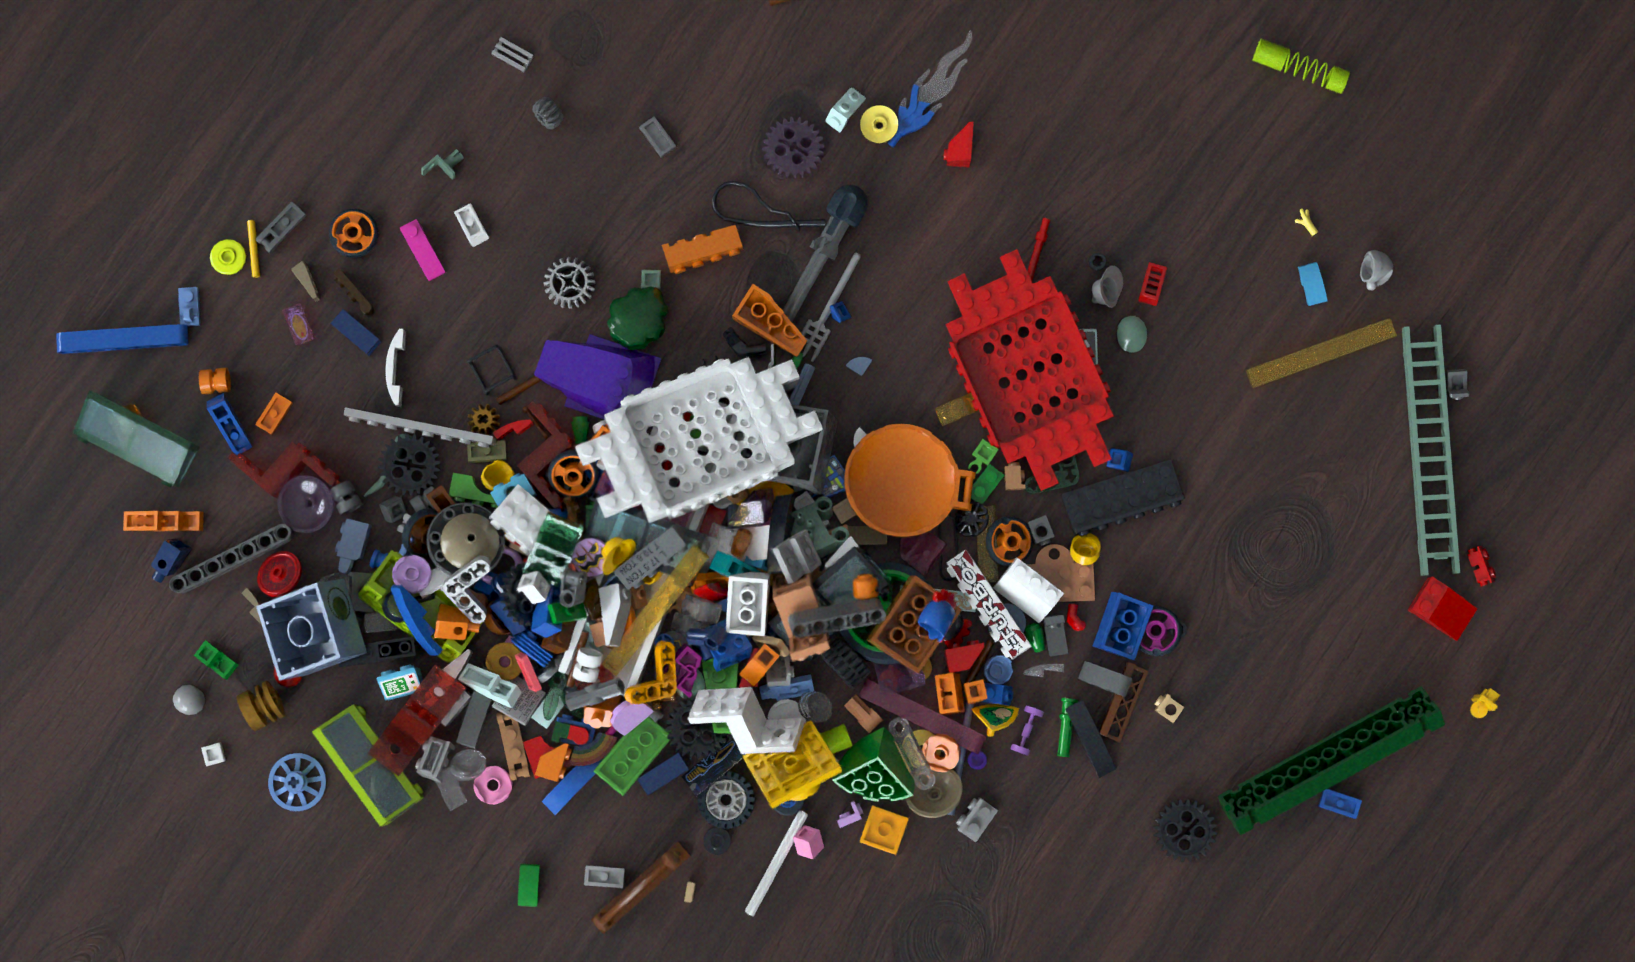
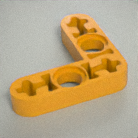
M661 640L656 644V680L629 686L625 691V699L629 703L642 704L671 697L675 694L677 689L675 648L671 642ZM665 664H668L669 670L664 674L663 667ZM669 685V688H666V691L660 689V687L665 688ZM653 686L654 692L649 696L648 689ZM636 692L641 693V695H639V694H638V695H635L634 698H633V695H634Z

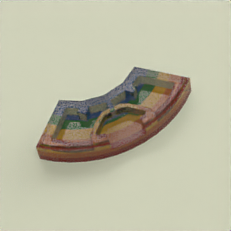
M598 732L595 740L590 744L574 746L569 765L586 766L600 761L611 751L617 737Z

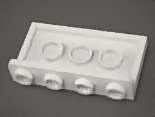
M519 484L489 517L491 520L490 524L497 530L502 529L506 533L505 537L512 543L516 541L520 545L519 549L526 555L531 554L535 558V563L540 567L545 566L549 568L577 535Z

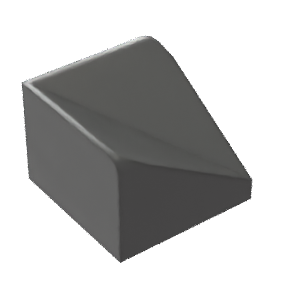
M393 496L379 504L384 519L387 522L394 523L403 518L405 513L408 514L401 497Z

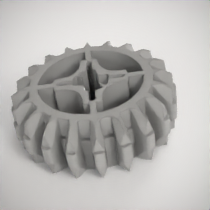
M567 257V263H564L561 258L559 259L561 265L558 266L554 262L555 269L548 268L551 275L545 274L544 276L550 280L544 282V286H550L545 289V292L551 293L548 297L550 300L556 298L554 300L555 305L561 301L562 308L566 306V303H568L569 309H572V303H575L578 308L580 307L578 301L581 300L585 304L586 300L584 297H592L588 291L594 292L595 290L590 286L595 284V280L590 279L594 277L593 272L588 273L591 269L589 266L583 268L585 266L584 261H581L578 265V258H575L573 263H571L570 257ZM565 269H575L569 275L560 273ZM580 272L585 278L584 288L577 284ZM556 278L562 282L559 294L555 291L554 287ZM564 279H565L566 281H567L568 279H569V281H570V279H572V282L574 283L575 286L572 285V286L570 287V285H569V287H567V284H566V282L564 281ZM570 291H576L577 293L579 292V294L574 297H564Z

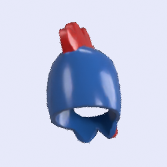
M946 589L934 592L933 600L926 605L918 619V624L928 631V637L932 640L938 638V642H943L944 636L954 619V609L957 606V601L954 600V593L948 592Z

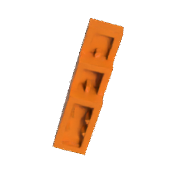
M124 511L123 531H203L204 512Z

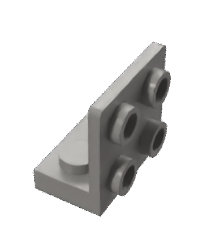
M980 797L977 800L973 798L967 807L970 810L966 816L962 814L956 822L959 825L956 829L974 842L979 839L998 812L997 809Z

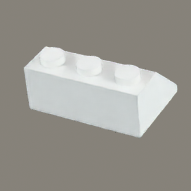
M1018 558L1014 559L993 587V589L1038 623L1052 610L1064 594Z
M747 572L729 575L727 633L765 636L768 622L769 573Z

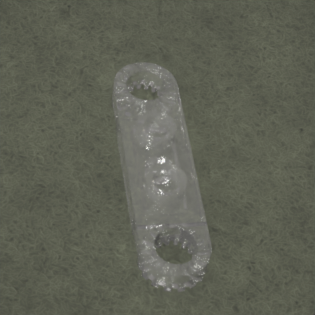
M902 717L891 720L889 732H891L917 788L920 790L930 789L935 783V777L908 721ZM897 722L901 723L903 726V730L901 733L897 732L895 729V725ZM922 775H927L929 779L927 785L921 782Z

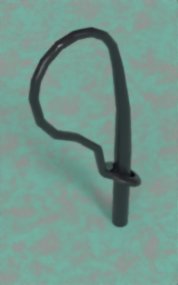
M725 182L713 194V210L718 217L728 222L754 227H795L799 232L801 231L800 227L826 226L825 219L795 220L788 211L771 208L761 199L755 189L742 182ZM725 186H743L753 192L758 201L773 213L787 215L790 220L752 221L725 217L716 207V197Z

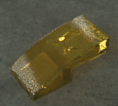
M971 393L935 408L942 426L977 412L971 400H974Z

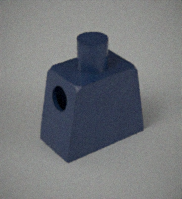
M178 538L165 540L151 564V567L156 569L152 578L162 583L166 576L174 575L192 548Z

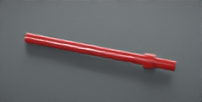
M1043 218L1040 230L1035 237L1036 244L1027 270L1031 280H1033L1043 243H1046L1048 237L1046 233L1050 219Z

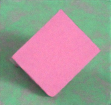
M804 825L793 836L798 855L814 859L824 848L819 829Z

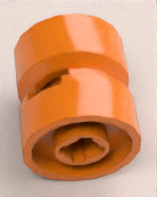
M217 368L214 372L211 369L200 370L199 387L201 393L213 394L215 390L218 393L230 392L231 379L228 368Z

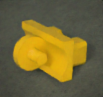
M1491 688L1484 689L1481 694L1474 695L1471 698L1474 701L1470 707L1471 714L1476 718H1482L1486 716L1488 711H1495L1498 706L1494 703L1500 695Z

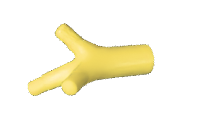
M1300 209L1303 220L1296 219L1295 222L1304 225L1312 236L1315 235L1318 230L1310 219L1309 210L1307 209L1304 212L1303 209Z

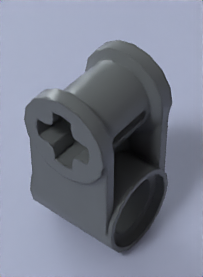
M567 567L561 576L560 602L565 607H572L583 603L585 600L587 573L585 571H573Z

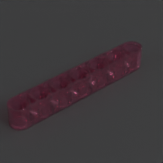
M866 679L859 693V697L928 731L952 737L959 746L978 755L987 738L869 679Z

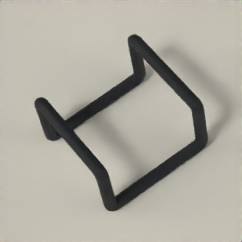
M497 344L467 360L485 395H489L488 391L511 379L517 380L502 349ZM497 349L511 375L486 388L472 361Z

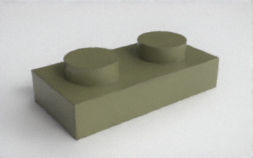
M506 440L496 441V445H490L489 448L479 447L476 442L470 445L467 444L468 463L494 462L496 460L507 461Z

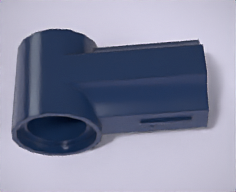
M714 625L711 629L690 628L687 631L686 640L688 644L702 645L711 651H716L726 639L727 632L719 625Z

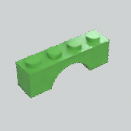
M453 473L449 494L451 497H454V501L465 503V500H471L473 504L483 506L484 503L491 504L492 508H498L492 495L485 494L478 489L473 476ZM515 487L509 489L508 495Z

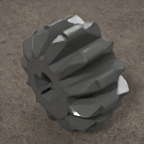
M543 97L533 105L532 111L534 116L547 129H554L563 121L562 111L549 97Z

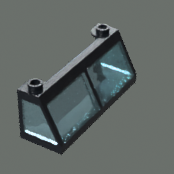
M596 498L584 539L595 538L602 540L604 543H607L614 537L632 539L636 543L634 556L675 525V523L665 519L649 523L645 512L633 507L605 518ZM681 526L692 541L687 545L689 549L680 556L678 553L673 555L672 558L674 560L665 567L663 564L660 565L658 570L661 573L672 576L676 579L678 585L683 587L690 585L693 587L710 547V542L706 535Z
M855 546L812 583L821 607L859 601L860 599H856L853 596L852 583L859 574H873V577L878 580L879 594L877 597L888 595L891 591L890 588L894 585L868 552ZM777 614L768 624L789 645L786 629L780 614ZM837 631L829 632V638ZM815 653V654L809 655V656H808L806 659H804V660H806V661H809V660L812 661V660H814L815 658H817V657L819 656V654H816V653Z

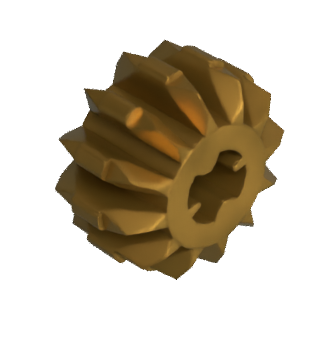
M479 404V411L473 407L472 411L475 414H468V417L473 419L468 422V425L473 426L472 432L478 430V434H483V431H485L486 435H490V429L493 432L496 431L493 427L494 425L500 426V423L495 421L500 418V415L495 414L497 411L495 408L490 410L489 404H486L485 409H483L482 404ZM482 416L485 418L488 416L486 424L480 420Z

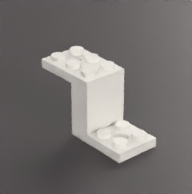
M752 687L698 690L688 717L691 724L726 722L741 754L795 752L804 726L802 718L766 719Z

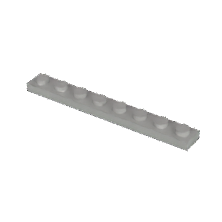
M345 408L343 414L351 422L360 423V420L367 421L368 425L378 427L379 424L386 425L385 428L397 430V427L404 428V432L415 434V431L423 432V436L434 437L435 434L440 435L441 439L448 441L456 438L460 439V443L470 445L471 442H476L479 447L489 448L490 445L495 446L497 440L489 435Z

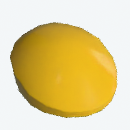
M1091 533L1084 536H1079V534L1075 536L1070 547L1072 559L1081 565H1090L1096 562L1101 550L1099 539Z

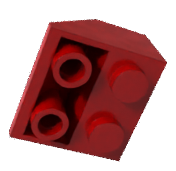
M979 640L967 642V646L960 647V643L948 645V649L944 651L948 673L969 670L985 647L984 643H979Z

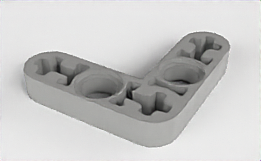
M486 556L474 558L446 578L443 585V591L471 622L476 624L482 623L485 620L487 609L472 594L468 587L489 572L491 561ZM478 564H485V568L481 566L477 569ZM468 572L472 575V578L466 580L461 574ZM449 584H450L451 586H453L454 584H456L455 589H454L453 587L449 588V587H448ZM468 597L470 602L464 604L460 601V598ZM474 612H476V613L481 612V616L478 615V614L475 616V615H474Z

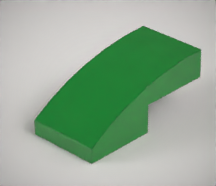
M207 640L203 642L194 654L197 659L226 680H228L239 665Z
M520 864L518 906H538L540 865Z

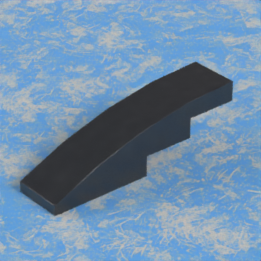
M792 494L775 497L767 551V572L769 574L783 573L772 549L791 537L795 521L791 513L796 499Z
M1083 700L1065 708L1098 777L1100 778L1116 770Z

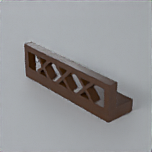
M1126 662L1122 672L1123 675L1131 678L1133 670L1143 673L1140 681L1134 684L1131 682L1130 684L1134 697L1131 700L1125 701L1123 696L1114 693L1099 730L1100 735L1119 743L1148 674L1147 670L1130 662ZM1125 705L1127 710L1126 717L1118 719L1116 715L1117 710L1120 706ZM1115 723L1120 728L1118 737L1108 734L1111 725Z

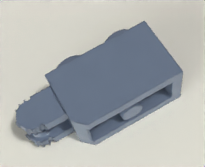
M346 519V522L342 523L340 530L342 538L341 541L337 542L335 548L337 556L340 557L339 571L344 574L351 572L354 561L359 562L364 558L372 525L351 519Z

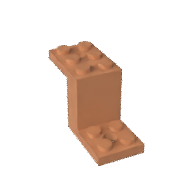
M812 572L804 574L797 581L790 584L787 583L783 573L773 575V599L789 637L792 661L804 660L809 655L826 652L827 649H830L829 633L797 638L792 634L788 623L789 615L794 612L821 607L812 585Z

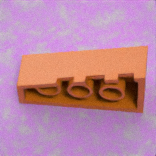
M736 225L710 232V236H707V234L696 235L692 238V241L678 240L674 246L669 247L668 243L663 244L662 248L670 272L679 274L685 272V268L691 266L693 268L701 267L706 261L716 262L721 260L722 256L740 254L743 246Z

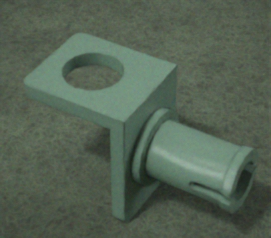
M457 149L445 160L436 155L421 168V174L425 176L438 165L453 180L455 172L452 168L463 160L464 157Z

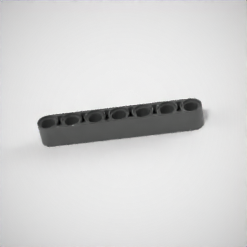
M285 524L277 525L174 576L169 582L170 589L180 594L187 593L290 542L294 538V530ZM286 528L288 535L285 538H281L280 531ZM265 537L271 539V543L267 547L263 546V539ZM252 545L254 549L253 553L251 555H247L245 553L246 547ZM231 554L236 556V561L233 564L228 562V557ZM217 562L219 568L213 573L211 565ZM196 571L201 573V578L198 581H195L193 578ZM179 580H183L184 586L178 590L176 583Z

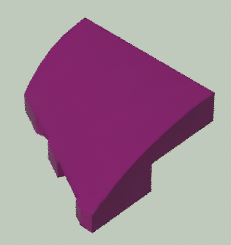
M684 643L675 653L677 688L690 698L702 657ZM668 664L663 667L664 674L669 670Z

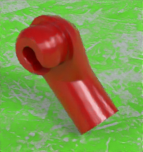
M1068 604V624L1076 631H1083L1086 623L1077 616L1078 605Z

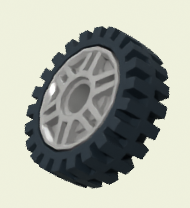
M733 771L725 772L698 795V807L702 816L707 822L718 828L729 829L743 824L750 817L755 806V794L750 782L744 776ZM724 794L730 795L732 798L731 804H722L721 797Z

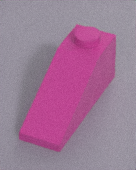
M415 219L400 227L428 281L446 273L418 220Z

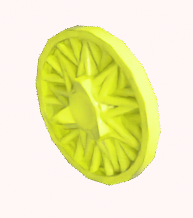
M226 239L219 241L211 250V264L216 271L222 274H235L245 264V250L240 243L234 240Z

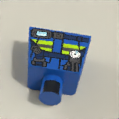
M835 455L830 457L822 493L824 497L828 498L845 491V470ZM806 490V491L808 492V494L810 495L811 498H813V497H815L816 495H818V494H814L813 492H811V491H809V490Z

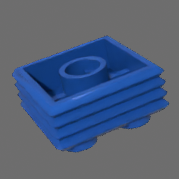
M528 629L510 638L511 642L542 667H546L548 661H551V658H553V654L550 653L551 651L541 648L542 640L537 642V637Z

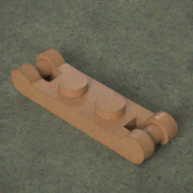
M502 712L496 713L511 781L517 780V777L521 776L525 778L530 777L519 722ZM511 719L513 725L506 726L505 721ZM521 763L522 769L516 770L514 764Z

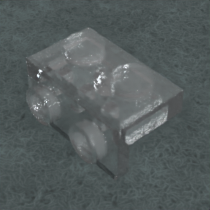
M713 522L707 536L710 547L704 561L712 563L717 550L726 553L729 546L733 547L736 536L733 535L735 530Z

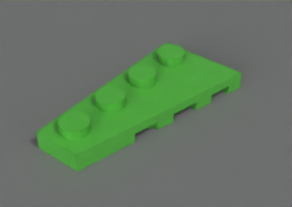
M714 658L707 661L701 659L707 690L737 688L739 662L716 672L713 667ZM726 722L712 723L714 733L732 734Z

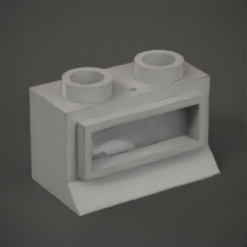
M430 736L429 741L426 740L423 744L422 750L424 754L422 759L419 758L416 762V773L422 777L442 783L443 779L439 775L442 767L448 766L449 760L446 757L449 749L454 750L455 746L451 742Z

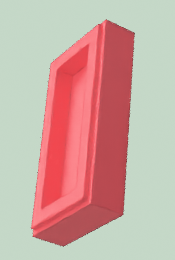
M522 652L516 654L515 658L528 688L535 692L541 690V685L528 655Z

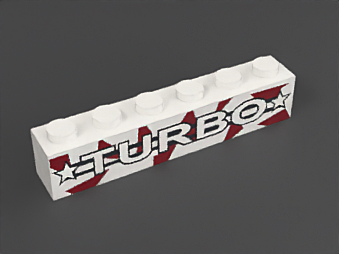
M964 550L948 561L949 567L946 568L952 578L956 576L960 582L957 586L961 592L969 595L971 598L968 600L969 604L974 610H979L981 613L979 616L984 626L989 625L992 630L989 633L995 642L1000 641L1003 646L1000 649L1005 657L1008 658L1010 656L1011 659H1014L1031 648V644L968 551Z

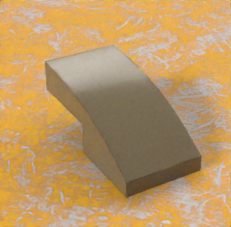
M246 588L242 594L254 606L249 613L261 624L256 606L262 603L252 589Z

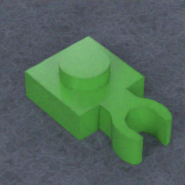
M982 439L972 454L976 460L969 464L968 469L972 465H977L978 470L976 474H978L982 463L988 466L999 449Z

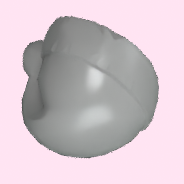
M1371 250L1366 253L1361 265L1360 276L1362 281L1367 283L1366 287L1368 290H1374L1377 286L1383 285L1389 280L1394 269L1392 260L1385 253L1377 250Z

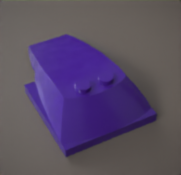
M589 334L586 343L546 340L534 376L563 392L567 396L565 407L605 420L604 414L621 408V401L626 396H635L646 388H652L662 359L638 350L630 351L620 344Z

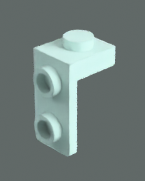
M850 88L832 107L825 122L841 132L850 116L861 106L866 97L855 89Z

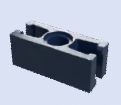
M343 309L330 323L369 356L382 343V341Z
M677 753L637 780L646 794L650 795L689 770V767L680 753Z

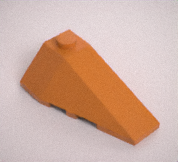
M752 284L732 315V319L797 357L807 342L806 338L789 320L770 294Z

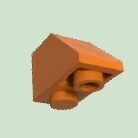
M763 644L739 675L755 686L778 659L779 655L766 644Z
M565 743L542 755L535 775L559 782L560 778L563 779L566 772L564 767L565 760H569L572 749L569 748L570 744Z

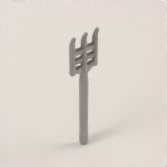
M854 253L819 321L812 322L811 319H808L801 332L803 336L806 333L811 335L810 339L806 338L807 345L803 351V357L811 346L816 348L811 362L819 355L831 330L825 329L824 325L831 313L830 306L836 304L861 258L859 253ZM810 326L815 328L814 332L809 330ZM819 331L824 332L823 337L818 335ZM815 338L821 340L819 344L814 342Z

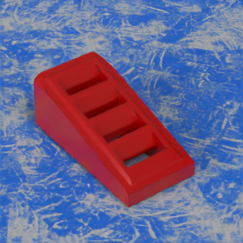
M1149 262L1138 299L1139 302L1157 306L1167 267ZM1150 271L1161 273V276L1152 274ZM1150 278L1159 281V283L1150 281L1148 279ZM1146 286L1157 288V290L1146 288Z

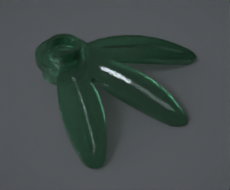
M557 671L548 679L551 689L547 693L543 705L544 719L549 721L553 717L557 709L559 696L571 714L577 718H583L582 708L570 711L567 707L564 688L567 686L568 679L560 671ZM554 678H558L560 683H555ZM576 680V681H575V682L580 681L581 683H583V684H584L583 688H584V687H587V686H590V685H593L592 683L584 682V681H581V680Z

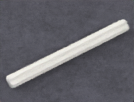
M799 810L745 909L747 914L755 915L794 842L793 836L802 828L808 816L804 811Z

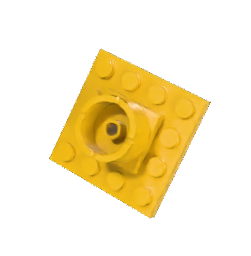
M811 720L804 723L795 752L755 753L742 756L772 809L788 800L800 801L808 796H812L819 789L821 782L842 772L840 765Z

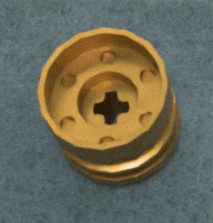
M269 681L262 682V688L260 685L255 686L256 696L250 690H247L236 697L239 708L253 731L267 726L266 716L272 722L277 721L276 715L279 718L285 717L282 700Z

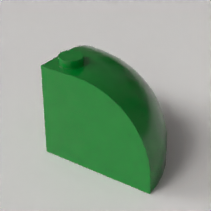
M885 727L855 743L838 763L842 772L834 775L832 778L839 787L852 794L854 792L862 795L863 799L879 801V799H890L891 801L906 799L913 796L915 790L914 773L910 761L901 745Z

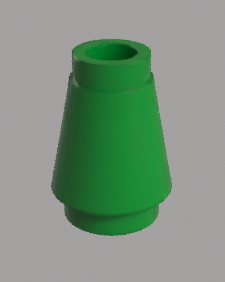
M575 416L573 421H571L575 444L587 442L590 424L588 416Z
M1039 623L1026 626L1024 635L1034 649V652L1037 653L1045 650L1042 626H1039Z

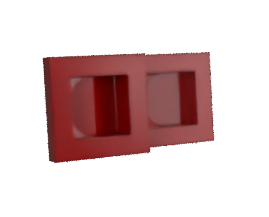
M530 419L516 421L499 428L493 434L498 441L512 431H515L520 436L531 428L534 423Z
M719 582L706 584L693 590L695 595L706 600L722 601L728 598V588L721 589Z

